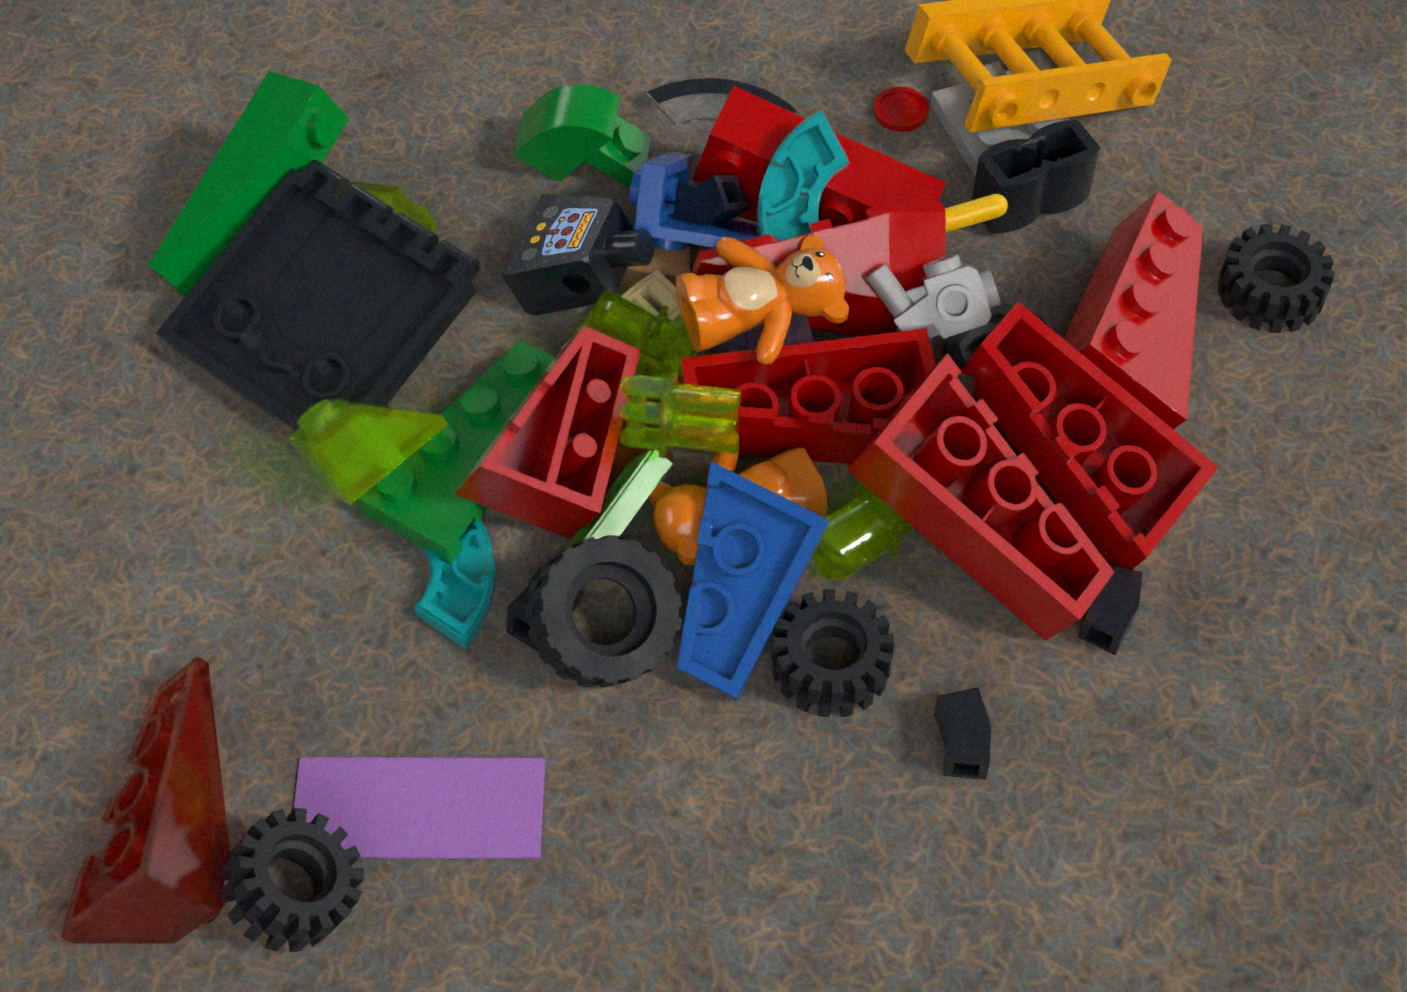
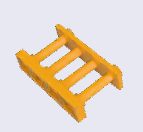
M949 0L918 4L904 50L915 64L949 59L975 91L964 124L969 132L1154 105L1172 61L1167 53L1131 58L1102 26L1111 0ZM1086 41L1104 62L1086 64L1068 43ZM1041 47L1059 68L1039 70L1022 49ZM996 53L1012 74L993 77L976 56Z

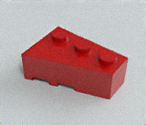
M583 326L554 358L454 494L565 538L572 539L577 531L586 527L601 512L641 349Z

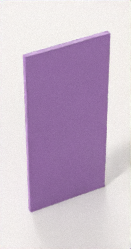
M300 757L294 808L307 809L306 822L308 823L318 813L330 818L324 830L331 835L341 826L348 836L340 845L344 850L356 845L361 856L359 859H541L545 758Z

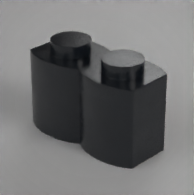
M1066 120L1040 128L1029 139L1007 140L985 150L978 158L972 200L991 194H1000L1005 197L1008 203V208L1004 215L985 221V225L991 233L1011 232L1029 225L1040 214L1061 213L1083 203L1090 195L1100 146L1079 120Z

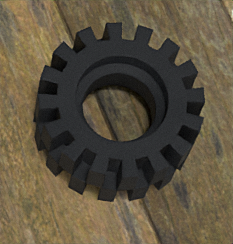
M1270 223L1261 224L1258 234L1250 227L1243 231L1241 238L1236 236L1233 239L1219 276L1218 293H1224L1221 302L1225 308L1236 305L1232 315L1234 318L1241 322L1248 315L1252 318L1249 327L1260 330L1262 322L1270 323V333H1281L1284 323L1287 324L1290 332L1300 330L1303 322L1310 325L1315 321L1317 313L1320 314L1334 279L1335 271L1331 270L1334 263L1331 255L1323 256L1326 247L1320 241L1312 245L1308 244L1311 234L1301 230L1299 235L1295 237L1290 235L1292 226L1281 224L1278 233L1273 232ZM1255 271H1278L1290 277L1297 285L1288 287L1272 285L1262 280Z
M824 589L821 602H817L813 592L802 595L801 609L793 602L785 608L784 620L779 618L775 625L772 648V673L775 682L781 681L780 692L787 700L794 694L797 695V708L807 712L811 703L819 705L818 716L830 718L831 707L839 706L841 717L853 715L855 703H858L862 710H865L873 705L874 693L880 697L886 689L887 678L890 677L894 635L893 633L889 634L890 623L885 614L876 618L877 606L869 599L859 608L857 607L858 594L847 591L844 601L835 600V589ZM837 637L852 644L857 652L858 659L848 668L831 670L811 662L806 651L819 638Z
M294 808L287 817L283 809L271 812L265 820L261 817L226 857L229 860L221 869L220 880L228 881L220 890L222 903L236 901L237 903L227 916L233 925H236L244 918L251 924L250 928L243 935L252 942L262 933L269 935L265 948L273 951H278L287 941L289 952L302 951L309 942L312 947L319 944L352 912L351 909L358 903L362 891L356 888L364 880V868H350L361 857L356 845L344 850L340 845L348 836L344 829L339 826L331 835L324 830L330 818L318 813L308 823L306 822L307 809ZM277 858H283L301 866L313 882L315 888L313 899L301 902L284 895L275 886L268 870L270 862Z

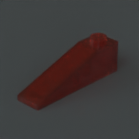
M196 656L156 690L128 756L129 763L137 766L139 769L129 777L118 797L109 800L101 819L107 823L115 824L114 831L101 859L93 855L85 857L75 881L61 938L73 944H175L202 924L207 925L215 920L225 903H222L220 890L225 886V880H220L222 867L229 860L226 857L230 853L209 663L199 656Z

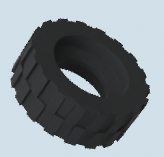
M605 535L599 539L590 537L581 540L548 560L539 570L541 574L538 579L532 581L528 591L531 594L530 602L526 605L525 618H529L530 630L527 632L531 643L535 642L540 652L537 654L545 665L549 663L556 670L555 674L564 680H575L577 685L584 687L601 685V688L626 683L641 678L640 675L653 671L661 664L659 660L664 655L669 654L675 645L673 639L675 633L680 631L682 618H679V607L682 606L680 593H676L673 584L676 580L671 571L666 570L660 563L662 559L654 551L648 552L641 547L642 543L633 539L625 541L618 539L619 536ZM606 579L622 586L632 599L634 605L632 628L621 641L615 644L600 645L586 639L575 625L572 613L575 596L586 583L592 580Z

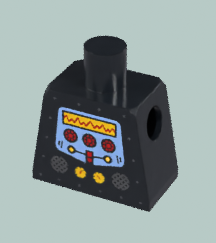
M543 194L501 276L524 311L530 315L537 316L604 303L615 296L628 267L647 266L651 263L654 255V243L647 230L633 229L618 202L611 198Z

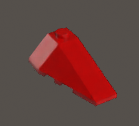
M885 204L865 209L866 219L832 227L830 219L810 223L811 233L778 242L776 237L767 234L741 242L766 257L772 264L778 267L789 255L800 251L804 238L809 235H818L824 242V249L830 251L838 259L846 278L844 300L849 305L848 317L842 323H833L824 316L809 317L792 313L790 323L855 337L892 333L897 328L893 315L865 277L885 263L905 291L924 285L922 277L926 276L923 265L946 256V211L943 204ZM716 248L698 252L692 273L697 276L705 274L722 276L736 267L722 259Z

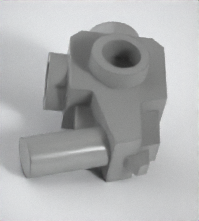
M958 254L945 256L924 264L923 268L926 276L922 277L924 285L906 291L885 263L865 277L893 315V320L897 325L895 332L927 328L929 338L941 335L944 339L987 325L992 316L990 308L1001 305L990 269L978 273L974 266L968 263L961 264Z

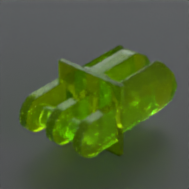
M610 290L604 291L598 303L590 311V316L583 319L574 332L575 336L583 326H587L641 349L633 381L635 378H638L664 392L672 391L678 383L676 374H680V358L695 356L699 353L693 349L685 326L667 317L669 307L664 306L660 313L655 315Z
M673 372L670 379L633 375L621 380L620 391L627 395V402L620 406V417L626 420V428L620 431V442L623 445L632 448L659 450V458L665 457L668 448L736 454L739 452V434L735 431L738 423L737 408L740 406L741 391L739 389L678 383L677 372ZM646 398L660 399V403L646 402ZM645 423L660 425V429L645 427Z
M858 482L856 498L826 517L829 520V526L814 553V563L819 572L829 580L842 581L885 553L896 559L898 557L900 538L911 532L914 527L863 483Z

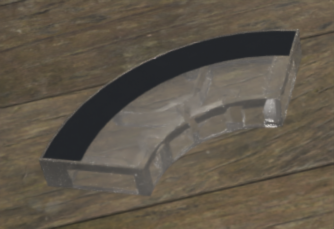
M714 77L690 78L669 82L645 91V105L676 138L691 132L712 130L733 86L800 115V111L777 94L757 85L733 79Z

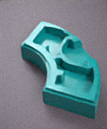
M822 110L798 125L785 138L770 161L758 196L757 231L759 237L770 234L776 237L779 242L811 233L810 223L819 221V201L825 186L836 174L847 168L850 163Z
M481 519L477 523H470L460 538L462 549L452 565L442 560L441 557L432 551L418 546L428 560L430 575L427 588L414 607L415 614L418 618L464 649H467L483 627L495 594V560L490 538Z

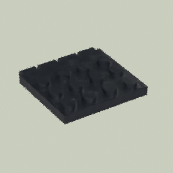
M312 160L301 173L292 168L288 171L158 329L156 334L171 348L341 464L477 291L471 281L479 271L480 262L446 240L439 242L438 235L401 212L394 214L392 206L356 184L350 186V181L320 161Z

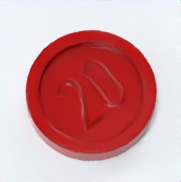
M892 87L882 91L876 97L873 112L875 119L883 127L892 131L908 132L918 129L926 122L929 114V104L920 92L912 88Z

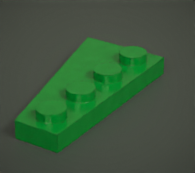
M519 340L354 495L359 510L369 518L421 548L432 551L441 557L442 560L452 565L462 549L460 538L470 523L480 521L488 508L457 496L454 493L555 357Z

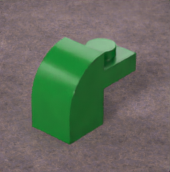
M566 85L545 93L522 113L513 155L553 180L562 181L586 161L624 186L631 187L634 172L642 170V162L648 159L651 137L617 115L620 96L595 86Z

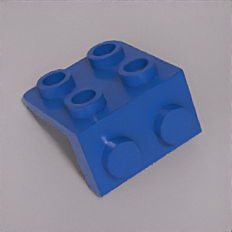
M670 151L642 162V170L634 172L630 187V204L637 206L634 230H647L653 239L654 247L682 251L686 250V243L708 246L709 249L716 248L717 241L722 237L736 238L739 241L759 237L756 223L730 220L722 225L701 226L673 218L678 182L689 181L692 155Z

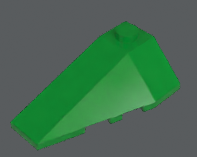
M268 71L147 267L177 293L186 297L291 168L301 173L312 160H318L323 163L349 120L346 114L319 85Z

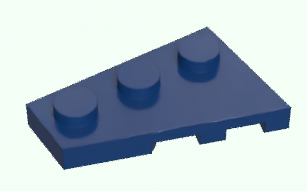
M711 461L703 520L700 523L697 542V557L692 587L689 590L677 668L722 693L739 700L775 630L778 619L782 617L829 526V520Z

